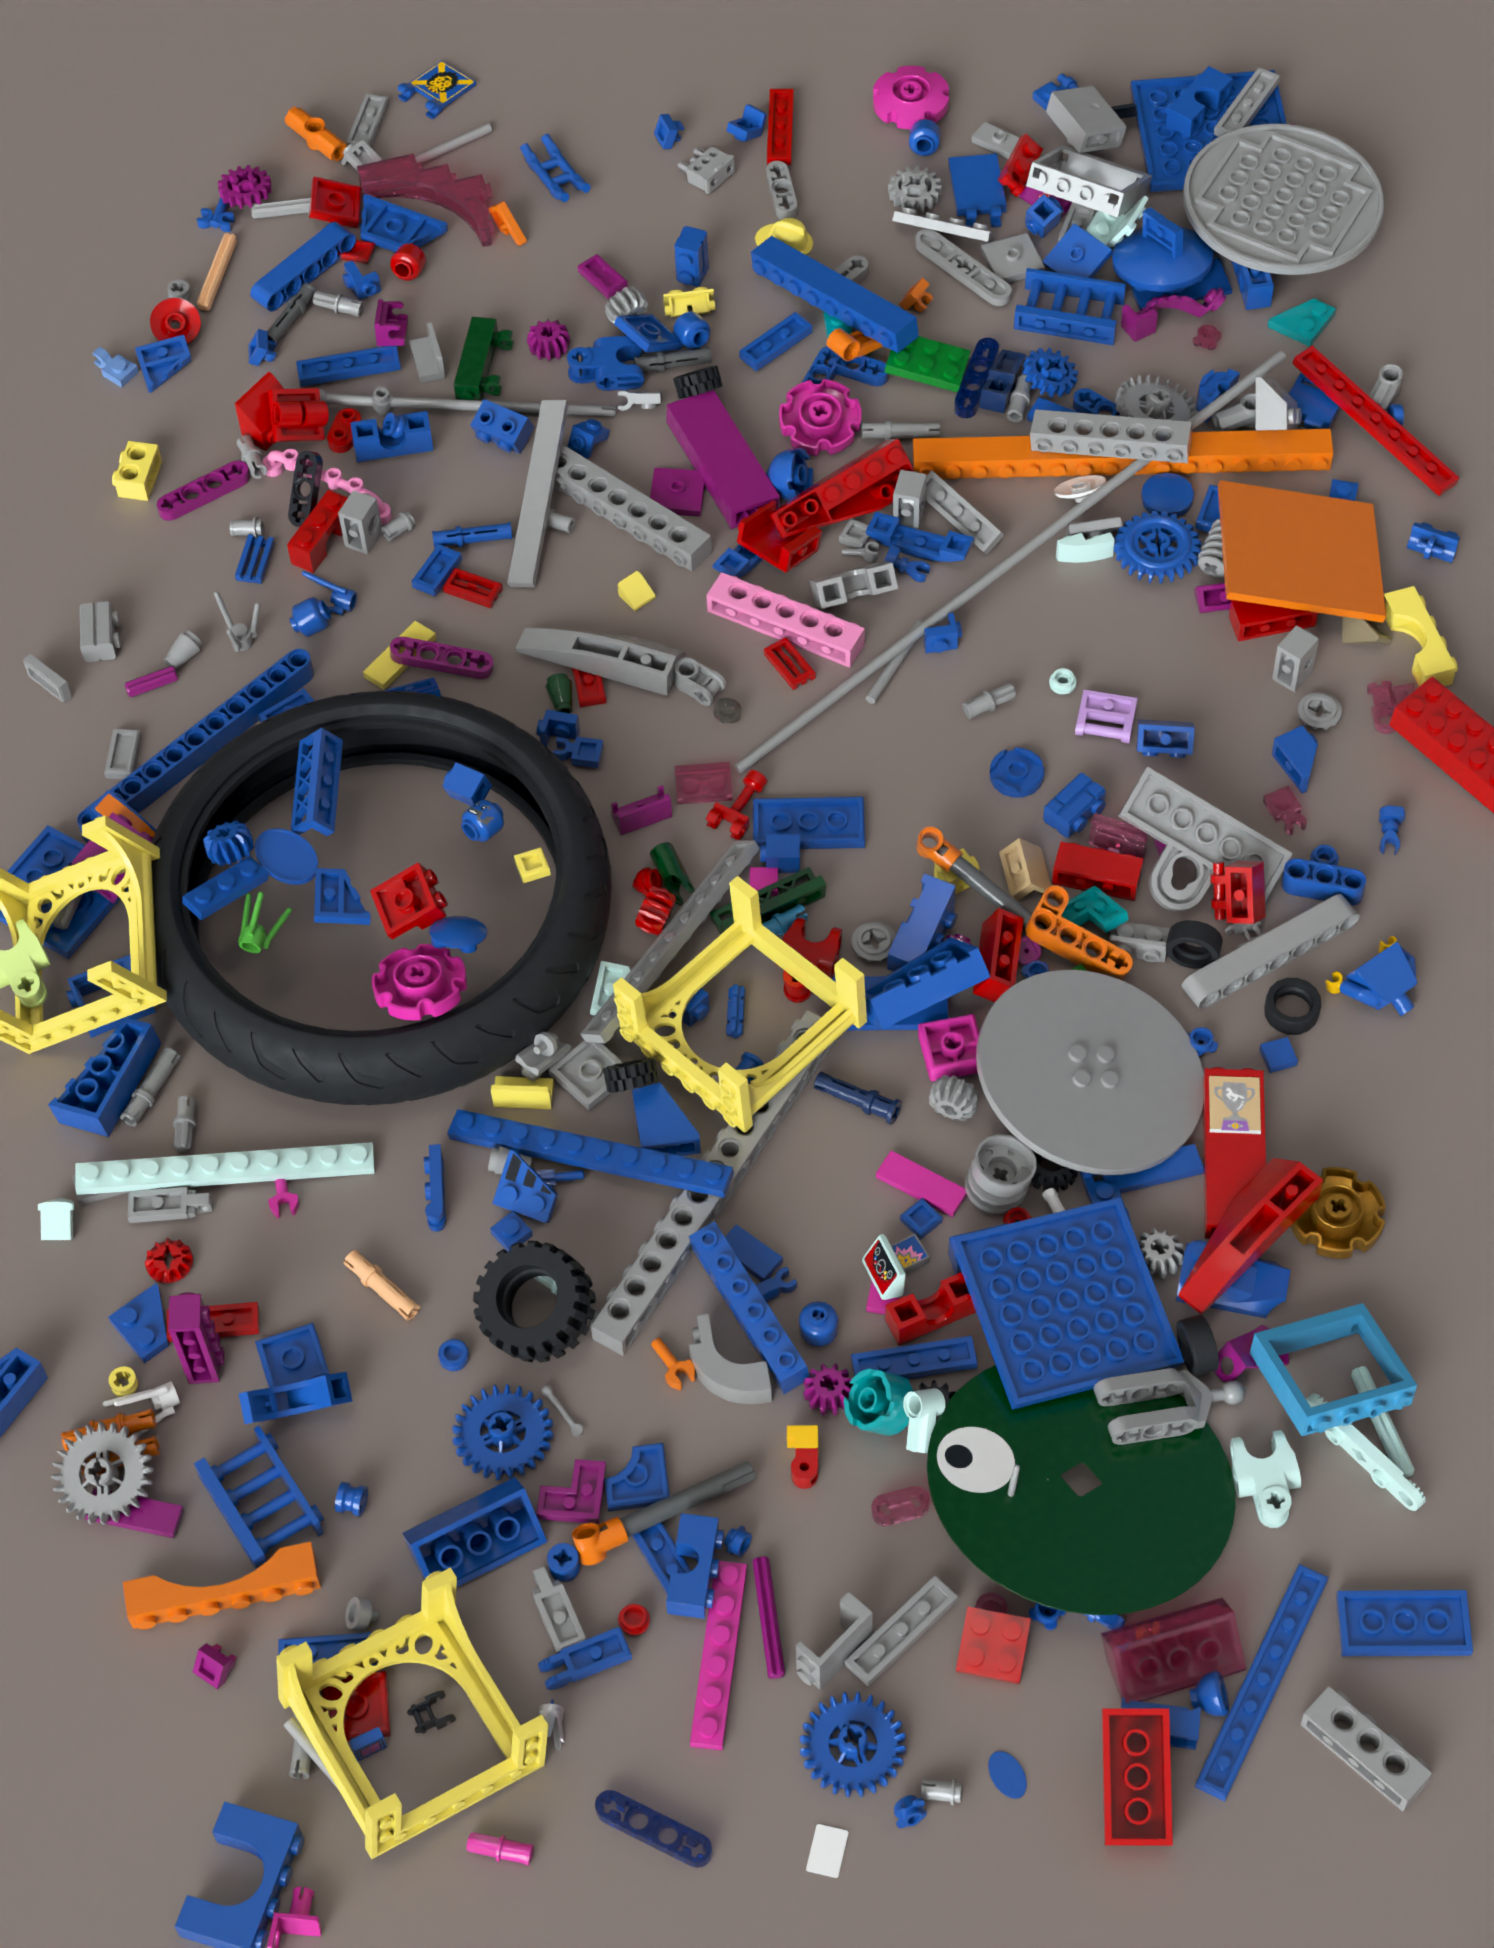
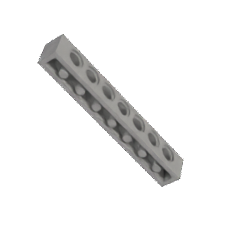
M561 445L554 488L557 491L566 493L578 504L587 506L596 515L603 516L617 528L624 529L632 534L636 540L645 542L653 547L657 553L666 555L678 566L685 567L691 572L712 553L711 535L565 445Z

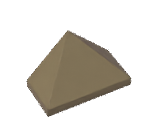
M1349 617L1342 618V643L1390 644L1392 641L1375 621Z

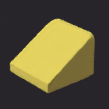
M635 571L618 583V595L634 611L656 598V595L639 571Z

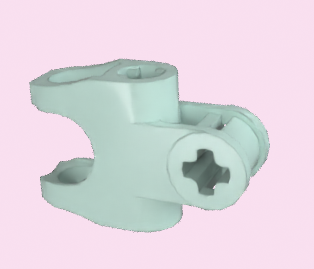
M1282 1430L1272 1432L1271 1448L1273 1454L1264 1459L1251 1456L1247 1452L1241 1437L1231 1438L1232 1475L1237 1497L1253 1496L1258 1518L1264 1526L1269 1528L1283 1526L1288 1520L1292 1504L1289 1490L1301 1487V1476L1297 1459Z

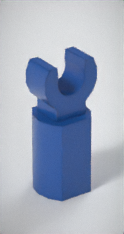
M788 1267L779 1269L774 1278L771 1279L769 1277L755 1284L766 1303L778 1297L781 1292L790 1293L797 1288L796 1279L790 1282L782 1281V1279L789 1276Z

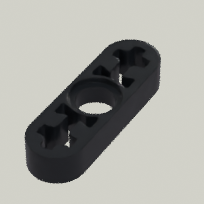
M303 451L296 458L288 518L291 524L297 527L303 524L318 501L323 460L320 454L314 451ZM306 460L313 461V466L306 465ZM303 474L312 475V478L303 477ZM304 482H308L311 487L310 493L306 497L300 491L301 485ZM299 500L308 501V504L299 503ZM298 512L305 513V518L301 519V517H298Z

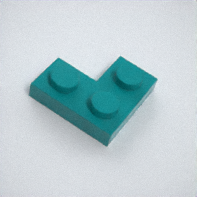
M1096 886L1070 899L1061 915L1078 926L1090 920L1105 933L1129 920L1127 911Z

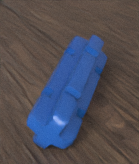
M734 984L728 991L727 1022L729 1024L726 1025V1034L733 1038H739L743 1034L744 1024L741 1022H744L746 990L744 986H739L738 984Z

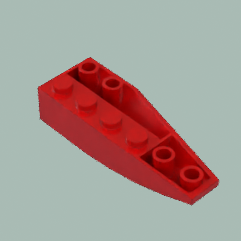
M899 439L886 440L810 486L772 512L770 516L781 538L805 532L812 526L819 528L875 512L893 502V493L900 470L911 472L914 469Z
M1272 1158L1234 1196L1178 1296L1198 1313L1203 1314L1319 1198L1323 1179L1300 1161Z

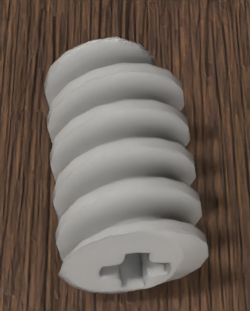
M1220 519L1213 522L1208 537H1206L1201 552L1197 557V564L1204 573L1216 578L1224 577Z

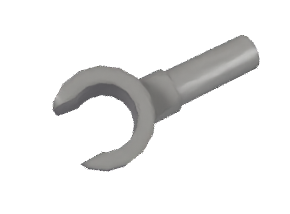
M870 541L866 543L865 549L842 548V555L863 556L867 562H874L878 557L879 544L875 541Z

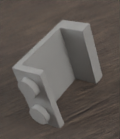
M850 1592L840 1600V1625L846 1631L820 1658L802 1642L796 1645L798 1676L804 1683L809 1686L814 1684L819 1690L845 1665V1660L872 1636L873 1612Z

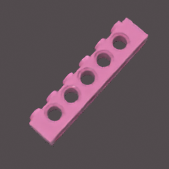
M721 572L707 593L708 612L778 640L787 637L792 645L851 668L865 645V628L860 627L858 624L837 618L831 613H824L812 608L808 604H801L782 594L773 593L759 585L750 584L736 576H730Z

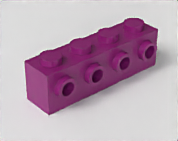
M184 1292L178 1296H169L168 1330L188 1383L219 1382L220 1365L225 1364L224 1347H220L219 1333H215L214 1319H210L209 1305H204L201 1294Z

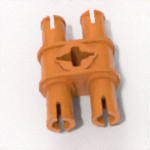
M152 1408L130 1415L120 1412L117 1413V1416L99 1421L91 1420L87 1423L96 1432L99 1422L105 1424L107 1431L112 1422L116 1423L118 1433L122 1427L126 1426L129 1428L128 1438L132 1433L157 1427V1423L153 1422L156 1421V1417ZM86 1426L75 1429L80 1431L82 1434L87 1435ZM75 1430L61 1433V1437L64 1438L62 1439V1444L65 1451L69 1450V1447L64 1442L65 1439L73 1442L77 1441L74 1433ZM156 1436L137 1442L136 1445L141 1443L147 1444V1448L142 1455H160L161 1452L158 1449L160 1445ZM109 1451V1461L114 1462L120 1459L117 1454ZM96 1453L89 1457L86 1463H88L91 1459L96 1458ZM83 1466L82 1475H84L85 1466ZM102 1467V1470L96 1472V1474H104L107 1470Z

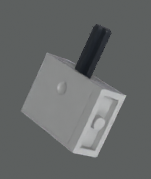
M1092 85L1053 91L1046 113L1067 137L1068 144L1073 145L1079 153L1120 147L1127 128L1121 119L1136 116L1137 106L1131 103L1110 107Z

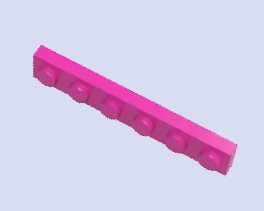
M719 1561L717 1579L713 1578L712 1589H715L713 1608L708 1610L690 1747L723 1751L747 1564Z

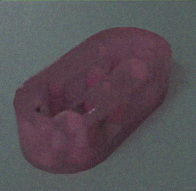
M911 1486L881 1494L872 1502V1518L878 1525L890 1526L920 1518L929 1510V1494L924 1488L919 1486ZM912 1497H916L918 1501H921L920 1507L915 1508L914 1504L911 1503ZM881 1505H886L890 1509V1515H885L881 1511Z

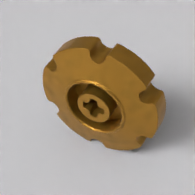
M1342 1167L1323 1168L1322 1174L1319 1176L1323 1179L1319 1198L1290 1226L1291 1230L1302 1245L1314 1244L1317 1247L1316 1254L1324 1257L1346 1259L1351 1258L1353 1249L1366 1252L1378 1241L1385 1224V1220L1380 1218L1384 1216L1386 1209L1380 1190L1371 1180L1366 1182L1359 1181L1357 1178L1358 1172Z

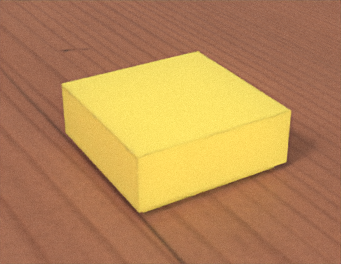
M541 847L514 855V860L523 883L551 875Z

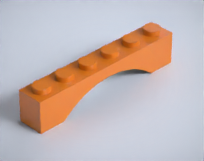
M311 1541L279 1548L267 1562L255 1571L240 1579L221 1585L206 1587L183 1586L168 1582L155 1575L123 1582L127 1618L133 1629L138 1628L142 1630L153 1628L156 1624L167 1621L172 1623L182 1622L190 1616L200 1614L211 1616L218 1613L219 1610L227 1608L243 1609L255 1602H275L287 1595H307L312 1593L313 1590L321 1588L316 1556Z

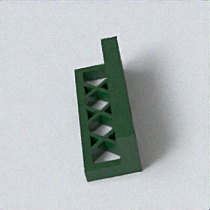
M810 867L758 890L761 923L770 920L772 915L776 913L782 914L798 904L805 907L824 898L826 882L822 876L815 877ZM806 877H807V879L809 880V881H807V882H805V883H803V884H801V885L795 887L796 882H798V881H800V880H802V879H804V878H806ZM778 888V891L784 892L770 899L772 890ZM732 903L710 912V917L720 934L734 924L733 916L723 921L720 919V917L726 914L733 915Z

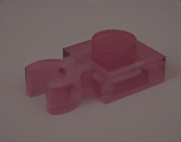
M1289 786L1264 795L1263 803L1275 822L1284 820V830L1288 835L1293 834L1294 827L1292 824H1298L1302 830L1306 829V818L1299 814L1301 813L1302 806Z

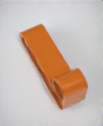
M1057 885L1048 887L1026 925L1025 930L1028 938L1076 965L1082 964L1087 971L1105 974L1123 981L1133 965L1130 954L1062 917L1061 915L1069 901L1068 893L1063 887ZM1048 899H1054L1059 906L1051 905ZM1035 922H1042L1047 929H1040ZM1061 935L1068 936L1072 943L1064 942ZM1086 949L1095 951L1097 957L1090 956ZM1115 964L1119 965V969L1114 967Z

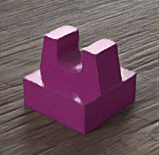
M206 1643L198 1649L193 1673L218 1689L226 1682L227 1675L234 1668L237 1657L233 1654L226 1657L221 1653L222 1647L220 1645L210 1646Z

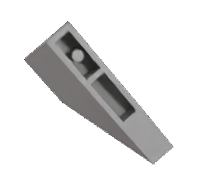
M525 628L515 648L516 652L665 696L668 695L675 680L676 662L686 655V651L633 636L544 628Z

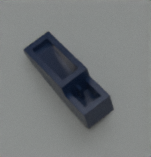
M1001 350L991 366L988 380L982 388L979 408L1005 413L1010 403L1011 392L1015 390L1017 378L1022 373L1027 354Z

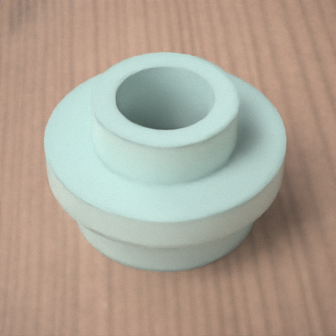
M1058 669L1049 679V686L1055 693L1069 694L1076 688V677L1069 669Z

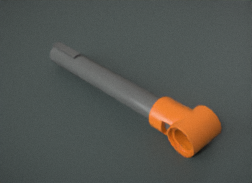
M929 826L921 830L916 842V849L920 856L932 860L947 873L949 871L954 873L996 908H1001L1024 918L1022 928L1025 930L1032 915L1030 910L962 857L963 853L947 841L939 829ZM932 838L936 841L937 845L929 848L923 844L922 840ZM1035 922L1040 929H1047L1042 922Z
M745 1461L621 1519L616 1516L598 1525L596 1523L579 1525L572 1531V1537L580 1562L583 1565L598 1564L606 1558L607 1551L627 1543L628 1537L756 1479V1474L751 1464Z

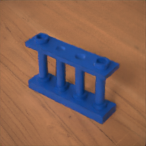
M1031 268L1026 269L1025 289L1030 290L1026 306L1016 305L1014 316L1015 330L1114 345L1117 321L1111 320L1115 304L1124 305L1126 284ZM1040 292L1055 294L1051 310L1036 308ZM1065 296L1080 298L1076 314L1061 312ZM1090 300L1105 302L1101 318L1086 316Z
M260 1426L254 1428L258 1443L221 1465L216 1466L214 1464L210 1467L205 1457L193 1463L200 1480L255 1569L267 1562L265 1555L269 1553L268 1550L309 1525L312 1526L318 1537L324 1534L320 1522L324 1521L321 1512L315 1504L310 1507L275 1450L279 1449L275 1439L270 1432L265 1435ZM266 1453L273 1467L234 1490L230 1488L226 1491L221 1485V1482L224 1481L223 1477ZM281 1477L288 1491L249 1514L245 1512L241 1515L235 1507L239 1505V1500ZM296 1501L303 1515L263 1539L261 1537L256 1539L250 1532L254 1529L253 1525Z

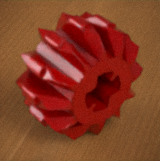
M651 887L637 914L636 926L646 933L659 935L664 929L676 902L675 895L662 887Z

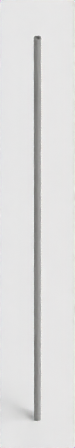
M1278 351L1190 418L1188 422H1192V430L1255 383L1256 377H1263L1286 359L1284 352ZM1136 459L734 765L735 770L742 774L924 635V628L935 627L948 617V613L956 611L1152 460Z

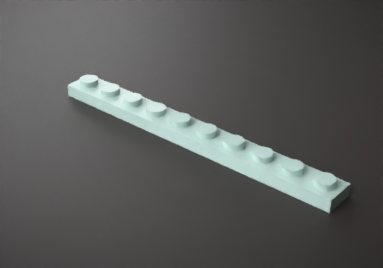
M373 1142L75 1163V1189L77 1195L265 1182L276 1181L277 1179L293 1180L375 1174Z

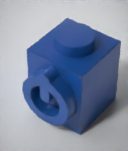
M1043 194L1026 211L1025 223L1027 229L1032 234H1038L1043 239L1060 223L1061 214L1064 212L1062 206L1055 198L1047 197Z

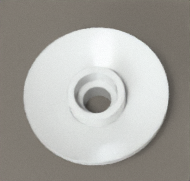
M1100 475L1081 476L1059 484L1054 489L1057 497L1075 499V502L1080 503L1104 485L1106 479Z

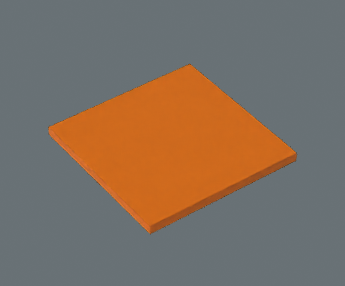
M1220 480L1218 484L1226 599L1384 622L1386 609L1373 504Z

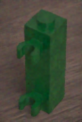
M471 318L453 384L455 399L482 401L484 392L493 396L500 395L502 386L499 385L501 377L488 375L496 347L509 351L512 350L514 341L511 340L512 331L501 330L498 332L497 319Z

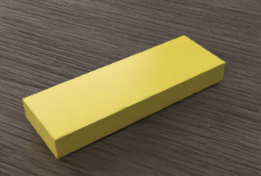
M414 621L399 637L434 642L436 640V633L419 622ZM389 646L363 671L365 679L385 690L408 665L395 663L390 657ZM401 647L398 653H403L405 648ZM414 649V657H416V649Z

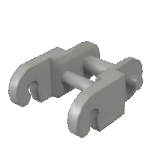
M1261 921L1255 924L1235 923L1228 926L1225 930L1227 935H1230L1232 930L1235 934H1245L1248 942L1238 945L1236 949L1263 935L1259 928ZM1254 930L1257 936L1251 938L1249 932Z

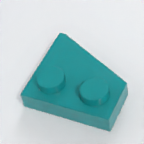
M1313 298L1271 317L1268 320V328L1310 347L1333 319L1336 308Z

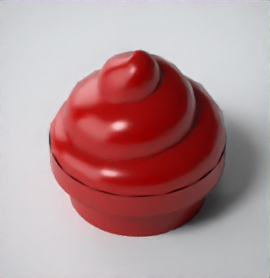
M643 868L636 874L632 887L646 896L651 887H662V879L656 869Z

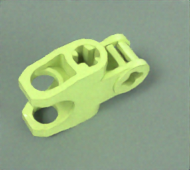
M21 919L16 922L19 932L17 944L9 950H0V989L11 985L13 992L24 1006L36 1008L45 1002L48 994L39 971L50 966L51 962L37 936L30 930L25 920Z

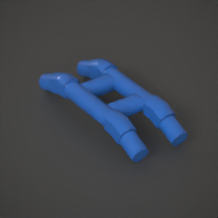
M549 134L541 137L546 151L551 159L540 163L528 143L520 146L528 166L537 174L549 189L550 194L557 200L562 202L569 200V194L560 186L570 181L576 189L584 193L590 191V184L585 182L561 154V151ZM559 166L564 173L552 178L547 171Z

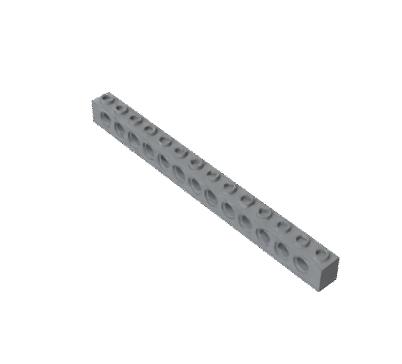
M807 1010L801 1019L797 1018L792 1025L791 1034L788 1039L782 1040L778 1045L775 1058L782 1054L821 1017ZM837 1039L760 1108L766 1110L765 1112H756L752 1116L753 1126L748 1130L751 1132L750 1134H740L743 1132L737 1126L734 1128L730 1125L727 1128L723 1127L716 1137V1144L712 1150L708 1149L704 1153L701 1160L733 1167L734 1175L725 1198L685 1189L681 1195L677 1194L673 1198L669 1213L665 1218L661 1217L658 1220L653 1236L649 1241L643 1242L638 1252V1258L634 1264L630 1263L626 1267L622 1275L623 1280L617 1288L613 1287L610 1290L604 1308L601 1311L595 1312L594 1318L590 1322L594 1341L622 1356L626 1354L694 1253L688 1236L717 1219ZM729 1153L736 1154V1155L733 1156V1157H726V1156H725L726 1154H729ZM698 1198L705 1199L703 1202H695L694 1200ZM681 1221H688V1222H690V1223L687 1224V1225H679V1224H678V1223L681 1222ZM665 1244H673V1245H675V1246L672 1247V1248H663V1247H662V1246H664ZM650 1267L659 1268L657 1271L654 1272L647 1271V1269ZM635 1290L643 1291V1293L640 1295L630 1294ZM622 1313L627 1315L623 1319L615 1318L617 1314Z

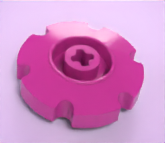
M898 67L897 72H886L880 76L873 87V109L875 113L885 123L894 122L897 124V128L911 129L915 122L922 119L932 120L936 123L944 117L949 108V86L947 82L937 72H925V67Z
M823 379L820 384H813L811 380L802 382L786 394L787 403L780 405L779 426L782 435L790 436L791 446L793 448L805 449L809 455L818 456L819 452L823 450L832 455L846 449L854 442V431H860L862 411L858 399H851L850 389L832 380Z
M419 944L417 948L412 950L404 947L392 952L379 963L380 972L374 973L372 976V988L378 1006L380 1008L388 1007L389 1015L403 1020H421L425 1015L440 1016L454 1008L461 1001L460 992L467 989V976L462 959L458 956L451 957L448 948H435L432 944Z

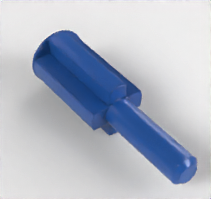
M554 1169L537 1171L541 1175L542 1180L551 1187L556 1186V1182L585 1178L583 1170L555 1173Z

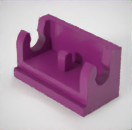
M378 299L374 323L377 346H405L408 315H396L392 312L394 308H403L404 304L402 302H383V299Z
M661 785L657 787V794L619 808L617 802L611 803V816L620 834L624 835L671 818V798L668 794L664 793V786Z

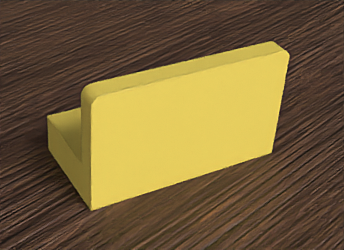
M496 1076L495 1085H491L494 1107L552 1110L554 1079L539 1078L533 1082L526 1077Z

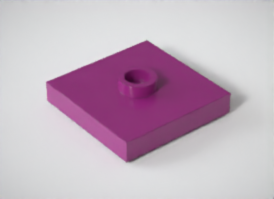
M654 468L650 498L677 515L701 517L705 489L704 480L698 470Z

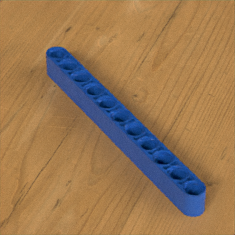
M304 649L290 651L109 791L139 814L205 763L228 742L259 721L258 714L291 696L310 682L314 676V671L308 651ZM100 798L78 815L77 823L81 835L82 825L93 821L90 809ZM82 835L83 840L88 843L90 839Z

